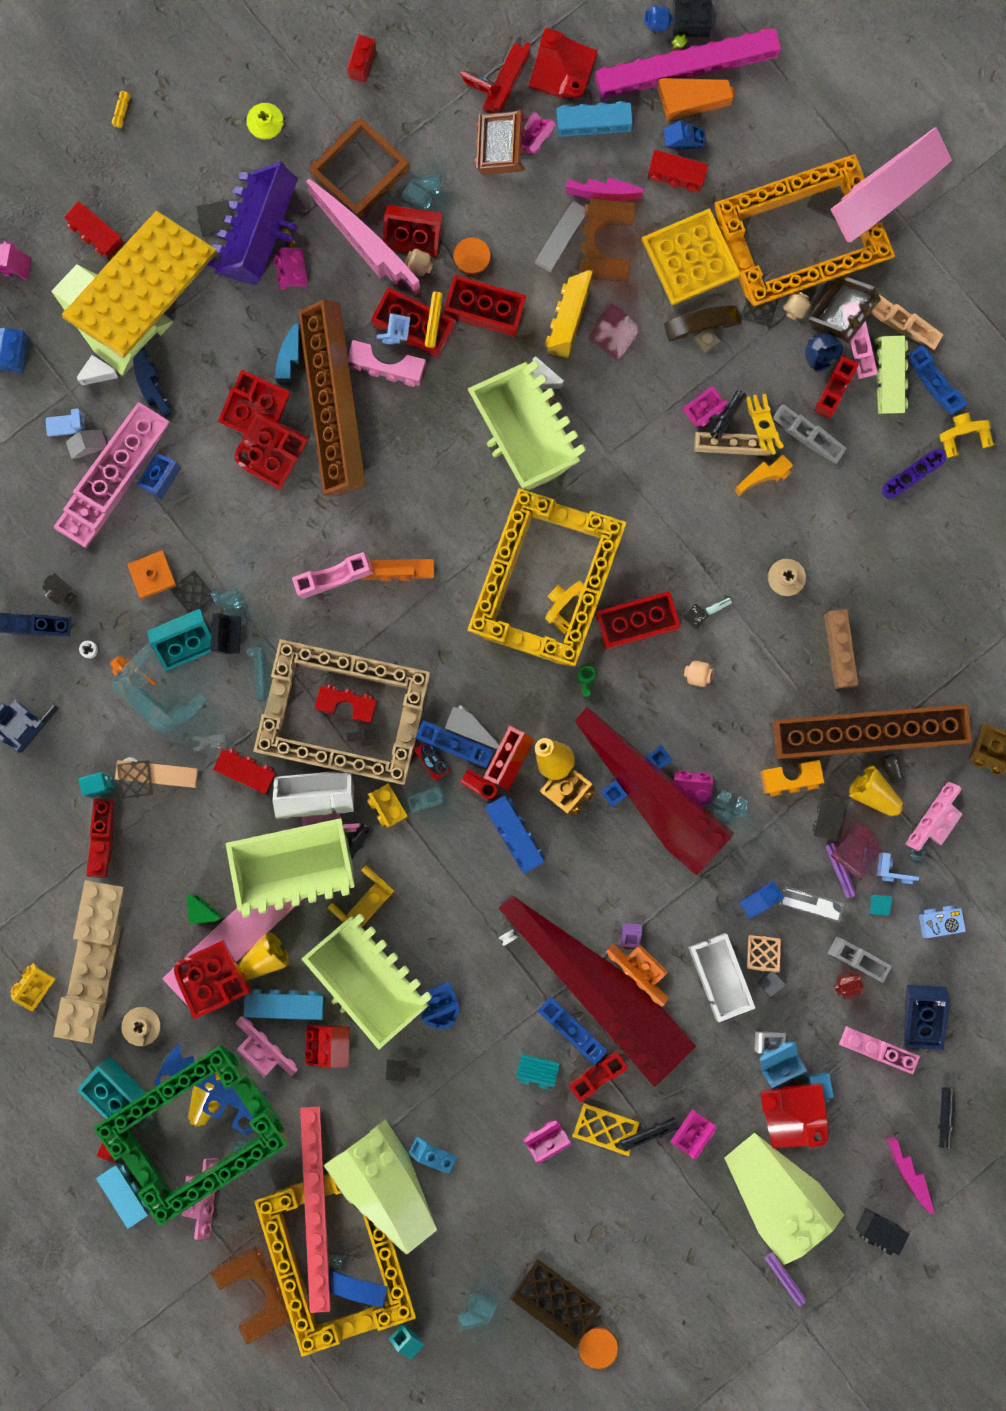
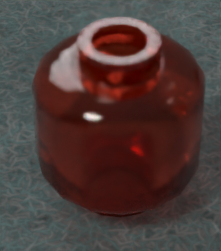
M853 971L837 976V984L834 985L837 995H842L845 1000L861 995L862 989H864L859 974H855Z

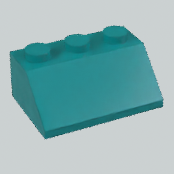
M201 609L147 631L150 645L165 672L211 653V630Z
M111 1057L100 1063L77 1089L105 1119L146 1093Z

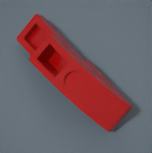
M94 798L89 833L91 839L86 871L87 877L107 878L109 861H111L114 830L113 799Z

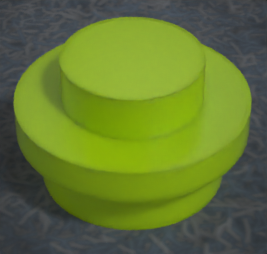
M678 34L671 42L673 50H680L688 40L685 38V34L682 36Z

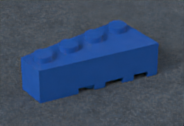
M503 796L484 807L523 874L544 863V854L540 848L536 849L533 842L535 839L531 832L525 831L523 827L525 822L521 815L516 816L513 811L515 805L510 797L506 799Z

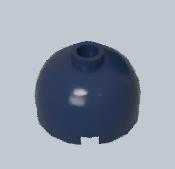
M827 333L815 335L808 341L805 349V358L809 366L816 372L823 371L832 366L829 363L833 359L837 361L840 358L844 347L833 335Z

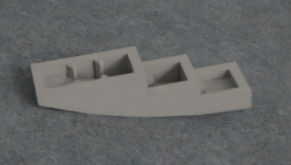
M574 201L571 203L544 245L535 264L552 272L568 249L569 243L578 232L579 226L588 215L589 209Z
M785 404L779 407L772 418L775 424L834 464H837L847 449L820 426H815L804 416L797 415Z

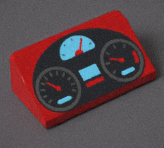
M460 72L464 84L491 97H495L501 88L500 85L473 72Z
M423 743L414 749L435 782L451 772L434 746Z

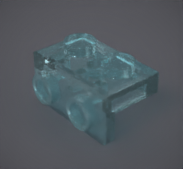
M215 585L212 586V599L217 606H221L224 610L230 607L231 609L242 606V602H245L244 596L238 588L222 594Z

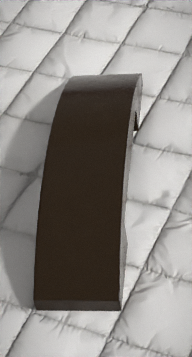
M720 306L682 315L664 323V327L670 342L686 338L687 334L720 326L724 329L740 325L741 320L737 306Z

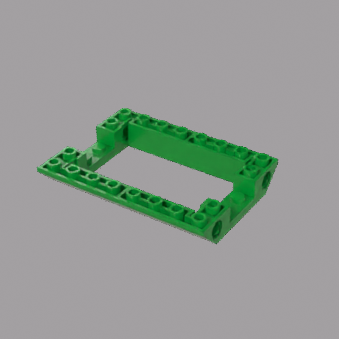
M219 1045L93 1127L113 1159L116 1161L122 1157L140 1183L142 1189L138 1192V1195L159 1226H162L289 1145L283 1122L238 1055L222 1045ZM217 1072L220 1076L219 1080L225 1089L232 1086L253 1118L249 1124L255 1133L258 1132L259 1136L171 1191L129 1128Z

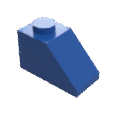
M770 881L739 901V904L750 919L785 897L776 883Z

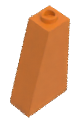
M659 79L657 86L667 122L730 106L735 97L734 88L730 86L729 80Z

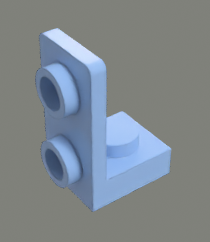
M390 314L387 334H379L376 339H380L382 343L393 345V343L400 344V341L407 340L410 317Z
M71 409V415L47 417V435L52 437L85 431L84 414L79 409Z
M879 853L877 876H881L883 881L894 882V878L901 879V883L913 884V881H919V877L889 873L893 866V858H890V853Z

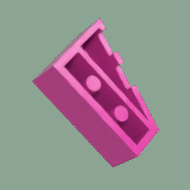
M3 242V244H0V272H4L6 277H10L11 274H17L21 279L28 280L32 258L14 247L13 243Z

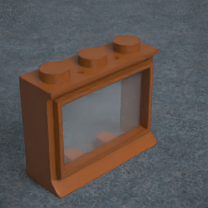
M521 109L516 112L479 114V120L476 122L478 139L475 141L477 157L474 159L475 168L482 175L525 171L524 166L520 162V155L525 154L524 147L521 145V137L526 136L522 122L527 121V117Z

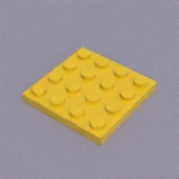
M710 208L643 236L641 239L671 306L740 276L737 265Z

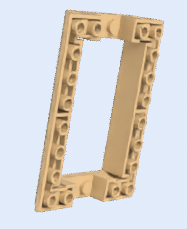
M280 639L271 674L273 680L265 714L261 716L253 752L405 785L427 694L430 672ZM296 665L408 689L404 697L403 711L396 742L392 750L391 763L280 738Z

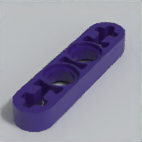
M934 449L893 477L882 487L883 496L887 499H893L936 470L945 462V452L941 449ZM934 455L941 457L939 461L936 460L930 465L929 461L934 458ZM918 464L925 465V473L921 474L917 471ZM902 475H909L911 483L904 484L901 480ZM898 483L899 487L893 491L894 494L887 492L888 486L891 488Z

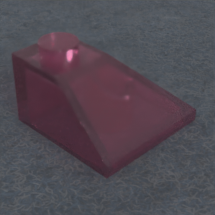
M611 303L600 317L588 340L618 361L640 333V330L625 312Z
M858 821L848 829L830 856L858 879L862 880L880 854L881 849L875 834Z

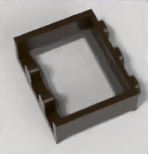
M840 276L832 282L829 289L810 312L807 320L813 330L817 329L833 335L849 344L881 298L874 286L846 276Z

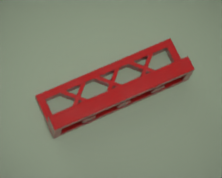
M526 42L524 47L513 44L495 81L501 88L495 97L488 95L482 107L483 111L490 114L502 113L531 54V43Z

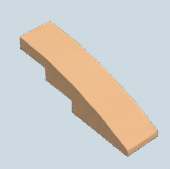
M879 294L881 300L871 314L900 334L934 351L943 334L917 314H910L900 305H893Z
M117 760L115 779L196 788L198 769Z

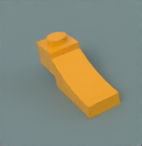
M784 455L779 457L770 467L763 462L734 491L740 496L759 483L768 480L778 482L781 478L785 480L792 473L790 470L793 464Z

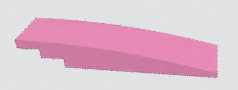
M937 127L933 128L854 186L850 193L841 198V202L831 208L847 242H852L880 221L952 161Z
M310 179L306 181L311 198L376 275L382 278L386 274L397 288L404 284L414 297L418 296L421 293L420 282L403 261L344 205Z
M138 402L74 489V495L64 507V513L53 528L87 549L143 467L170 424V421Z
M291 901L284 902L283 909L276 910L275 905L267 906L266 913L261 914L258 908L252 909L250 916L243 917L242 912H238L236 908L185 957L221 940H225L235 962L238 963L264 934L269 933L296 906L293 907ZM187 965L182 967L184 971L189 969ZM173 968L162 979L187 1005L176 981Z

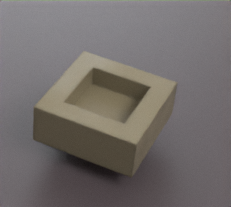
M712 329L703 330L694 336L695 342L704 354L720 344V340Z

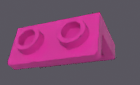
M533 112L522 127L525 129L526 136L521 137V145L524 147L525 153H536L540 150L542 142L551 136L553 128L556 126L552 119L543 120L536 112Z
M282 247L274 256V264L277 267L278 273L277 282L280 285V290H285L288 286L306 287L308 279L302 248Z
M712 385L683 407L682 410L694 427L699 425L703 427L711 421L709 417L713 414L719 415L726 409L724 406L728 402L721 398Z
M684 770L674 772V781L699 803H711L712 775L705 772L690 773Z
M692 1109L670 1142L696 1160L702 1153L705 1145L713 1137L717 1127Z
M558 1120L548 1121L542 1129L530 1132L523 1139L537 1164L542 1163L572 1145Z

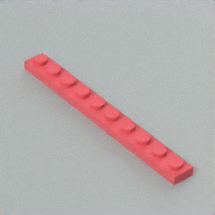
M321 1106L300 1108L310 1313L330 1312Z

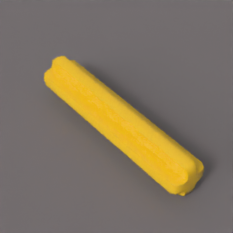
M433 292L425 339V346L428 348H434L436 344L443 298L441 292Z

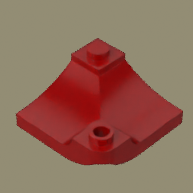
M545 27L528 88L564 99H577L581 97L586 90L598 50L563 35V32Z
M241 370L235 386L230 389L218 422L243 434L246 433L257 411L280 422L291 392L248 371Z
M257 411L235 451L234 458L236 463L244 470L280 490L310 437ZM242 453H247L248 458H243Z
M221 940L179 960L174 966L176 981L194 1019L252 991L244 973H242L230 953L225 940ZM183 965L188 966V971L183 970Z
M823 1083L784 1086L778 1089H766L760 1093L772 1148L796 1146L821 1147L827 1143L830 1131ZM815 1134H819L821 1140H817Z

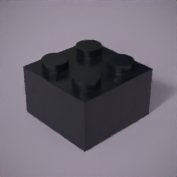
M673 0V36L685 34V37H709L712 28V0Z
M868 1208L865 1209L856 1227V1230L860 1233L859 1237L872 1246L876 1243V1246L891 1256L893 1253L900 1255L910 1235L901 1226Z

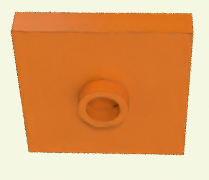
M163 550L127 564L141 600L177 586Z

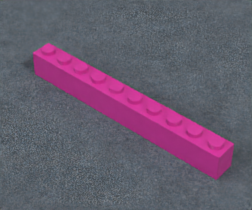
M765 28L757 33L748 32L740 37H728L719 42L711 41L702 46L694 45L686 50H674L665 55L657 54L648 59L640 58L634 62L620 63L611 68L602 67L596 71L595 82L600 100L656 87L658 86L659 79L662 78L689 79L777 58L781 47L776 29Z

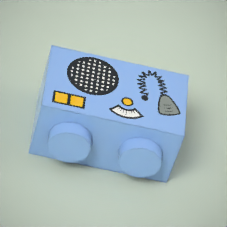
M954 905L944 906L943 911L937 912L935 908L924 910V914L919 915L923 938L966 932L961 908H955Z

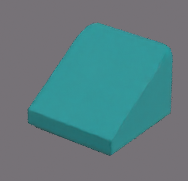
M871 895L869 914L889 916L892 896Z

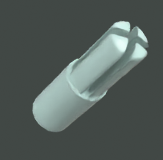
M727 598L706 608V612L708 615H711L732 604L730 598Z

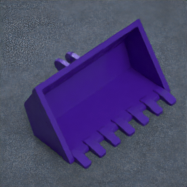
M281 161L254 170L252 174L240 172L238 178L248 182L247 188L234 187L233 193L243 197L241 203L229 201L228 208L238 211L236 218L228 215L223 216V223L232 225L230 232L221 229L217 232V237L225 239L227 242L225 246L213 244L212 246L218 254H221L219 261L212 259L207 264V266L216 269L215 274L224 275L255 286L262 278L276 238L293 242L294 237L279 230L282 227L291 231H297L298 227L295 224L285 221L283 218L298 178Z

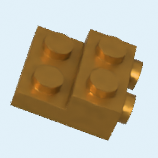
M985 722L981 725L977 740L973 744L969 760L973 761L974 766L979 768L987 767L991 769V773L994 775L1006 774V731Z
M572 768L569 775L560 780L549 779L540 792L572 818L573 815L577 816L581 813L582 805L586 800L590 801L594 797V790L596 788L590 781Z

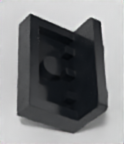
M212 613L211 652L239 654L241 616Z

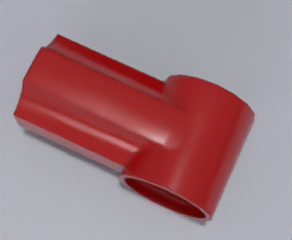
M470 769L465 772L460 781L462 785L474 791L485 800H493L498 794L494 783L489 782ZM485 787H493L494 793L491 796L484 795Z

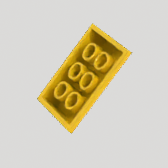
M588 270L572 276L568 279L567 284H563L561 294L564 296L562 301L557 303L555 312H558L556 319H552L550 329L553 331L551 336H547L545 342L547 354L569 359L590 291L593 271Z

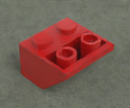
M307 1025L305 1065L328 1068L349 1067L350 1027Z

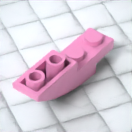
M859 302L843 306L847 327L849 325L848 316H856L860 310ZM865 321L850 341L854 360L859 364L857 368L859 379L878 375Z
M847 1026L839 1043L843 1047L910 1074H914L920 1058L916 1054Z

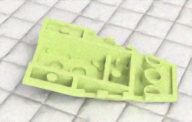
M76 265L51 292L63 309L66 310L97 274ZM163 314L125 358H122L80 329L78 330L92 350L120 375L124 376L133 366V357L156 332L161 336L173 321Z
M386 1119L347 1150L338 1154L324 1165L346 1200L351 1204L353 1203L359 1209V1212L367 1216L405 1254L411 1252L437 1231L408 1152Z
M753 1133L724 1157L758 1233L783 1265L804 1256L833 1232L844 1217L843 1212L819 1182L775 1148H772L770 1144L757 1134Z

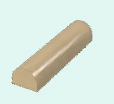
M710 432L695 433L694 452L771 455L768 448L767 451L761 449L758 435L724 433L720 440H716L715 437L718 433L713 438Z

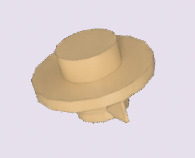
M782 559L771 566L768 572V582L775 593L789 597L796 595L802 590L806 582V574L799 562L793 559Z
M137 1007L130 1010L122 1021L124 1038L135 1046H146L152 1043L161 1031V1022L158 1015L147 1007Z

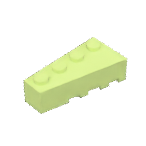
M905 336L874 338V345H878L877 353H875V362L879 364L876 380L877 383H880V387L877 388L878 414L905 413V409L908 407V399L905 398V390L908 388V380L905 378V371L908 369V361L905 359L908 341L905 340Z

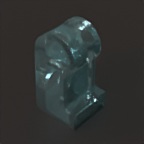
M440 786L407 798L411 813L446 803Z

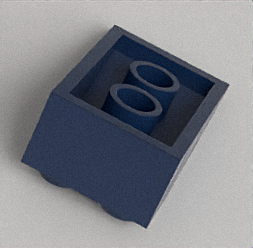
M907 985L904 1048L944 1050L950 1002L946 987Z

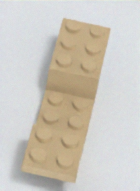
M88 880L84 882L73 939H78L67 996L61 997L53 1037L94 1043L97 1024L103 1022L122 928V925L117 924L125 887Z

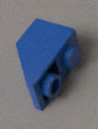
M679 121L663 129L665 145L668 148L679 151L706 147L704 128Z

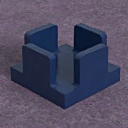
M15 699L10 706L4 703L0 705V740L20 753L45 723Z

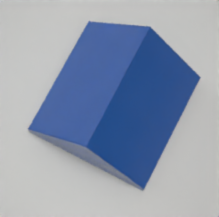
M155 453L136 485L162 500L181 467L175 460Z

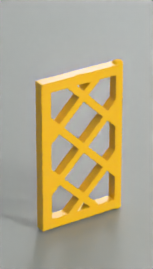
M583 1103L572 1137L629 1156L630 1150L625 1152L622 1149L616 1148L615 1143L636 1134L639 1122ZM586 1108L596 1111L597 1116L586 1120L584 1116ZM607 1115L615 1118L617 1122L606 1127L602 1117ZM599 1119L604 1129L593 1134L589 1123ZM624 1122L634 1125L633 1130L627 1134L621 1125ZM585 1125L591 1134L588 1137L578 1135L579 1129ZM619 1125L623 1136L612 1140L608 1130ZM606 1132L610 1142L604 1144L597 1141L595 1137Z

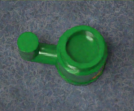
M583 665L577 672V680L582 684V696L584 698L590 696V684L594 682L596 677V671L591 665Z

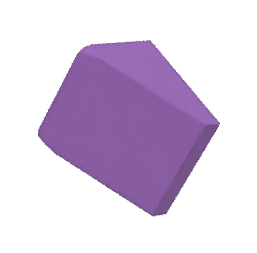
M623 923L620 947L636 948L640 945L642 925Z

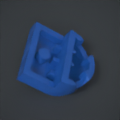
M450 981L419 993L422 996L429 992L432 996L426 1002L429 1006L420 1013L423 1022L427 1026L445 1029L455 1023V1019L458 1013H460V1008Z

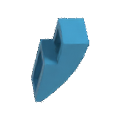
M294 323L281 346L275 372L277 384H292V366L300 365L301 329L299 323Z

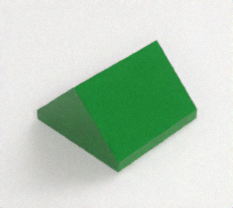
M189 893L186 896L189 924L224 920L225 917L196 893Z

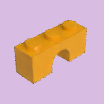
M820 760L798 764L799 775L796 780L787 779L783 774L782 767L760 771L764 794L770 793V797L782 795L781 791L789 790V793L800 792L801 787L808 786V790L820 788L819 784L824 783Z

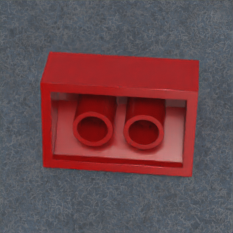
M387 205L384 213L382 241L392 251L408 253L414 249H419L430 254L432 257H437L443 213Z

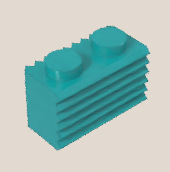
M99 772L78 778L82 795L85 797L94 798L109 794L115 788L113 777L106 773Z
M521 1053L516 1078H519L520 1083L530 1085L531 1082L538 1083V1087L549 1090L550 1086H555L560 1064L559 1062Z

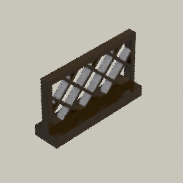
M539 1259L535 1261L515 1292L509 1297L510 1300L573 1348L577 1347L579 1340L602 1308ZM540 1265L545 1269L546 1278L535 1280L534 1271ZM558 1279L561 1281L562 1290L551 1292L549 1280ZM547 1281L548 1293L537 1294L536 1283ZM533 1283L535 1295L525 1296L520 1292L525 1284ZM574 1291L577 1294L578 1302L567 1304L565 1292ZM563 1293L564 1305L553 1307L552 1295ZM549 1295L550 1307L541 1308L538 1297ZM530 1298H535L536 1303L533 1302ZM589 1303L595 1307L591 1315L583 1316L582 1304ZM578 1305L580 1317L569 1319L568 1307ZM565 1308L566 1319L558 1321L555 1318L554 1309ZM551 1310L552 1315H550L546 1311ZM581 1320L582 1328L578 1334L571 1331L570 1321ZM567 1322L568 1328L562 1323Z

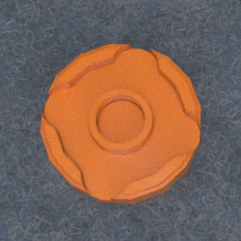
M469 237L457 244L454 249L453 259L460 272L466 275H477L487 269L491 253L484 241L479 238Z
M594 1327L587 1330L579 1340L578 1349L580 1357L591 1368H606L617 1357V1340L612 1332L606 1328Z

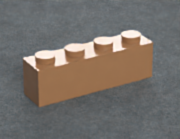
M847 609L828 611L824 618L835 690L853 688L858 685L848 611Z

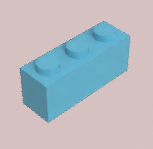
M119 1162L97 1177L96 1180L127 1229L148 1216L150 1212L138 1195L140 1191L138 1184L135 1181L132 1182L129 1177L130 1172L128 1168Z

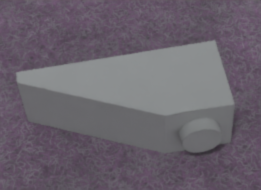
M460 705L458 708L453 707L445 730L498 750L499 744L471 713H468L469 709Z

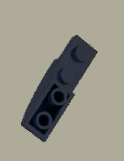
M143 346L133 357L137 383L148 405L151 406L156 403L166 418L172 414L169 410L172 406L166 397L162 398L159 394L162 390L158 383L155 382L159 380L156 374L159 370L154 362L149 363L147 357L150 355Z
M0 613V633L24 636L70 637L72 617Z

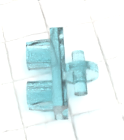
M721 790L717 798H714L712 801L713 805L726 810L723 812L718 809L716 815L722 817L721 821L724 824L727 820L734 822L736 817L730 815V812L742 818L746 817L748 801L738 797L733 806L728 803L732 794Z

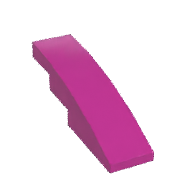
M610 177L607 184L588 178L586 185L569 179L566 185L567 194L602 201L642 199L644 188Z
M887 1138L886 1141L892 1159L902 1179L928 1213L934 1214L924 1174L920 1171H914L911 1157L907 1154H901L896 1138Z

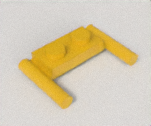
M367 865L361 871L375 884L346 915L333 903L327 908L343 923L351 916L355 918L357 915L362 914L365 920L360 926L363 927L395 891Z

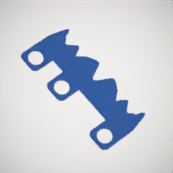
M180 1044L177 1045L165 1059L154 1081L155 1086L160 1084V1078L163 1075L172 1077L192 1064L194 1056L183 1059L180 1053ZM215 1073L195 1085L209 1093L202 1107L204 1113L218 1119L221 1117L227 1104H230L239 1109L232 1123L233 1128L246 1135L251 1133L253 1129L251 1125L247 1129H241L238 1126V1120L241 1117H247L250 1121L253 1117L232 1086L225 1089L221 1081L216 1080ZM207 1082L213 1084V1090H207L205 1084ZM217 1101L220 1104V1111L217 1113L210 1112L208 1109L209 1102Z

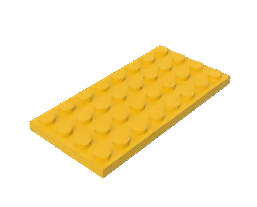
M155 211L62 313V318L122 358H125L212 260L217 251L160 212Z

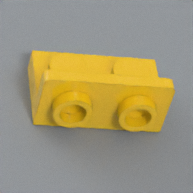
M389 783L368 794L370 798L367 801L372 810L377 809L379 813L377 819L382 826L386 825L389 828L408 817Z
M34 963L24 970L23 978L19 983H15L11 989L12 1000L32 1012L55 981L53 976L39 969Z

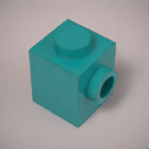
M401 1324L389 1338L395 1349L411 1360L425 1345L418 1334L404 1324Z

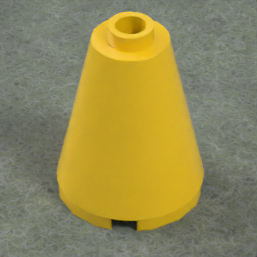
M548 738L540 739L536 743L537 766L543 776L551 780H560L569 775L570 770L575 765V756L569 746Z
M869 766L863 770L865 774L862 777L859 775L856 777L849 789V796L890 817L899 815L903 810V801L879 770L874 766Z
M273 933L264 934L238 961L237 965L242 973H244L247 981L285 968L290 964L286 949L282 951L280 947L282 942Z
M215 1072V1078L219 1080L220 1076ZM207 1082L205 1087L207 1090H213L214 1085ZM196 1086L193 1087L188 1119L192 1125L200 1127L201 1125H206L212 1116L204 1113L202 1109L209 1093ZM217 1101L209 1102V1111L215 1113L220 1104Z

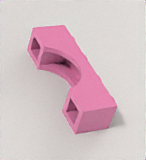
M355 340L352 341L348 354V364L351 370L356 372L366 371L374 377L381 375L392 382H397V380L403 381L405 385L415 387V385L420 386L426 367L425 359L407 355L396 364L388 365L381 363L374 357L370 344Z
M362 552L345 558L343 562L336 566L320 571H309L292 577L297 595L305 599L372 575L374 572L369 556Z

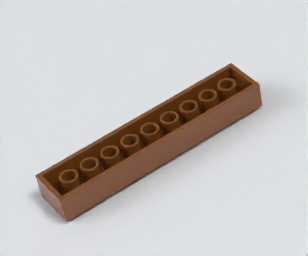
M321 300L298 311L323 495L342 496L366 486L341 307L339 302Z
M968 704L782 719L772 722L775 760L956 746L972 743Z

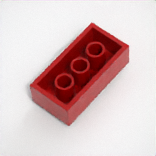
M454 274L443 311L445 315L457 321L516 337L525 309L527 295Z
M387 287L371 318L372 327L387 334L390 314L410 317L408 338L403 342L437 359H440L456 327L455 319L440 312L435 347H426L425 339L430 307Z
M670 591L599 610L595 613L605 651L679 631L681 628Z

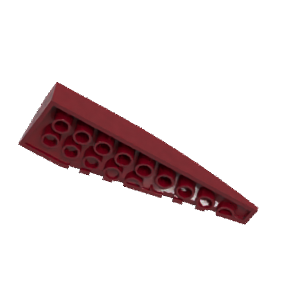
M586 707L574 722L667 851L697 876L732 838L734 832L591 709Z

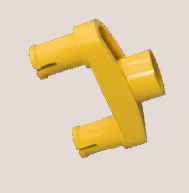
M970 413L953 417L955 427L939 434L940 441L944 444L946 458L959 455L954 440L956 436L974 431L979 432L982 449L994 445L990 431L992 428L990 421L972 422Z
M580 580L566 591L558 584L547 596L554 604L546 614L545 620L550 624L553 623L563 634L568 631L570 624L559 615V611L573 596L577 595L580 597L584 583Z

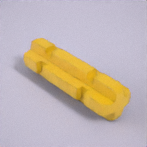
M121 91L119 94L120 100L117 101L114 112L115 116L112 120L114 127L121 128L123 126V119H125L128 108L127 103H129L131 97L128 92Z

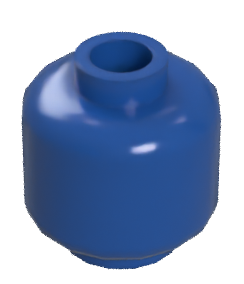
M653 5L649 10H646L644 23L649 30L664 32L672 25L673 15L670 14L668 7Z

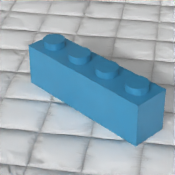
M619 101L615 104L598 103L597 105L580 104L573 107L569 105L556 108L557 137L631 132V103Z
M251 989L252 991L246 994L244 998V1017L324 1019L325 995H320V991H308V994H301L300 990H289V994H282L281 990H270L269 993H262V989Z

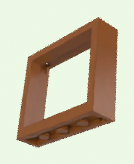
M360 118L349 126V130L345 134L338 136L336 143L332 147L325 149L323 156L310 165L309 172L310 176L324 190L356 217L361 219L410 170L409 161ZM363 130L397 164L355 205L320 172Z

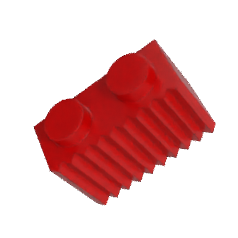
M360 34L357 36L347 66L349 78L366 82L376 52L374 38Z

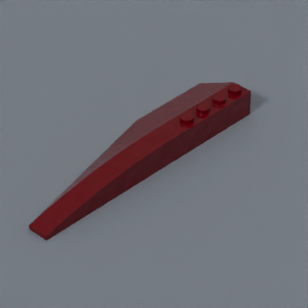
M511 896L499 907V910L654 1087L667 1077L696 1047L659 1004L655 1003L645 990L638 987L634 979L516 897Z

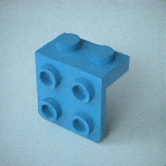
M794 1041L785 1042L774 1051H766L759 1058L761 1070L771 1089H777L807 1074Z

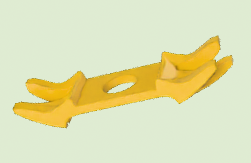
M753 395L755 411L750 397H746L749 415L752 417L761 449L767 451L768 448L772 455L776 454L772 438H774V444L779 449L784 446L776 431L768 406L767 395H762L763 410L757 395ZM766 421L770 426L763 429L759 426V423Z

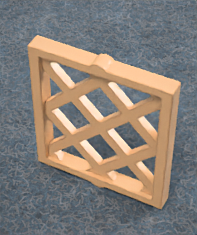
M749 935L747 969L779 973L781 939ZM754 939L762 940V942L757 945ZM767 941H774L776 943L770 946ZM763 944L768 947L765 952L760 948ZM756 949L762 953L758 957L753 953ZM770 950L775 954L771 959L767 955ZM750 955L754 958L752 962H750ZM763 956L768 960L765 964L759 960ZM776 958H777V965L773 962V960L776 959ZM757 961L761 967L752 966V964ZM771 963L775 968H767L766 966Z

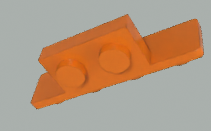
M370 560L374 574L359 580L380 579L382 582H390L392 579L411 581V579L434 578V560Z
M613 943L606 951L609 958L620 965L623 972L631 976L636 981L638 987L645 990L655 1003L661 1007L664 1006L669 997L656 984L668 971L641 945H638L626 956Z

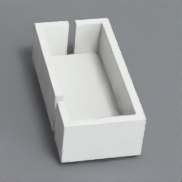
M335 771L274 777L273 806L276 819L332 814V811H336V813L354 812L352 773Z
M724 933L708 939L709 944L707 941H703L688 947L709 1001H713L710 1006L716 1021L721 1022L755 1009L727 934Z

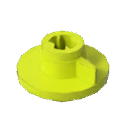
M270 103L255 105L247 115L248 129L250 133L259 139L276 137L284 125V118L280 109Z

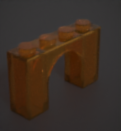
M590 199L589 205L586 204L585 216H588V223H584L583 235H586V242H582L581 253H584V261L580 260L579 272L590 270L593 271L592 279L627 282L630 259L604 256L597 250L594 236L600 228L606 225L632 226L635 203Z
M256 1246L213 1268L210 1272L219 1291L241 1279H253L264 1288L266 1293L265 1307L238 1325L247 1345L290 1322L286 1304L282 1299L281 1288L279 1285H275L273 1281L274 1274L270 1267H266L264 1254Z

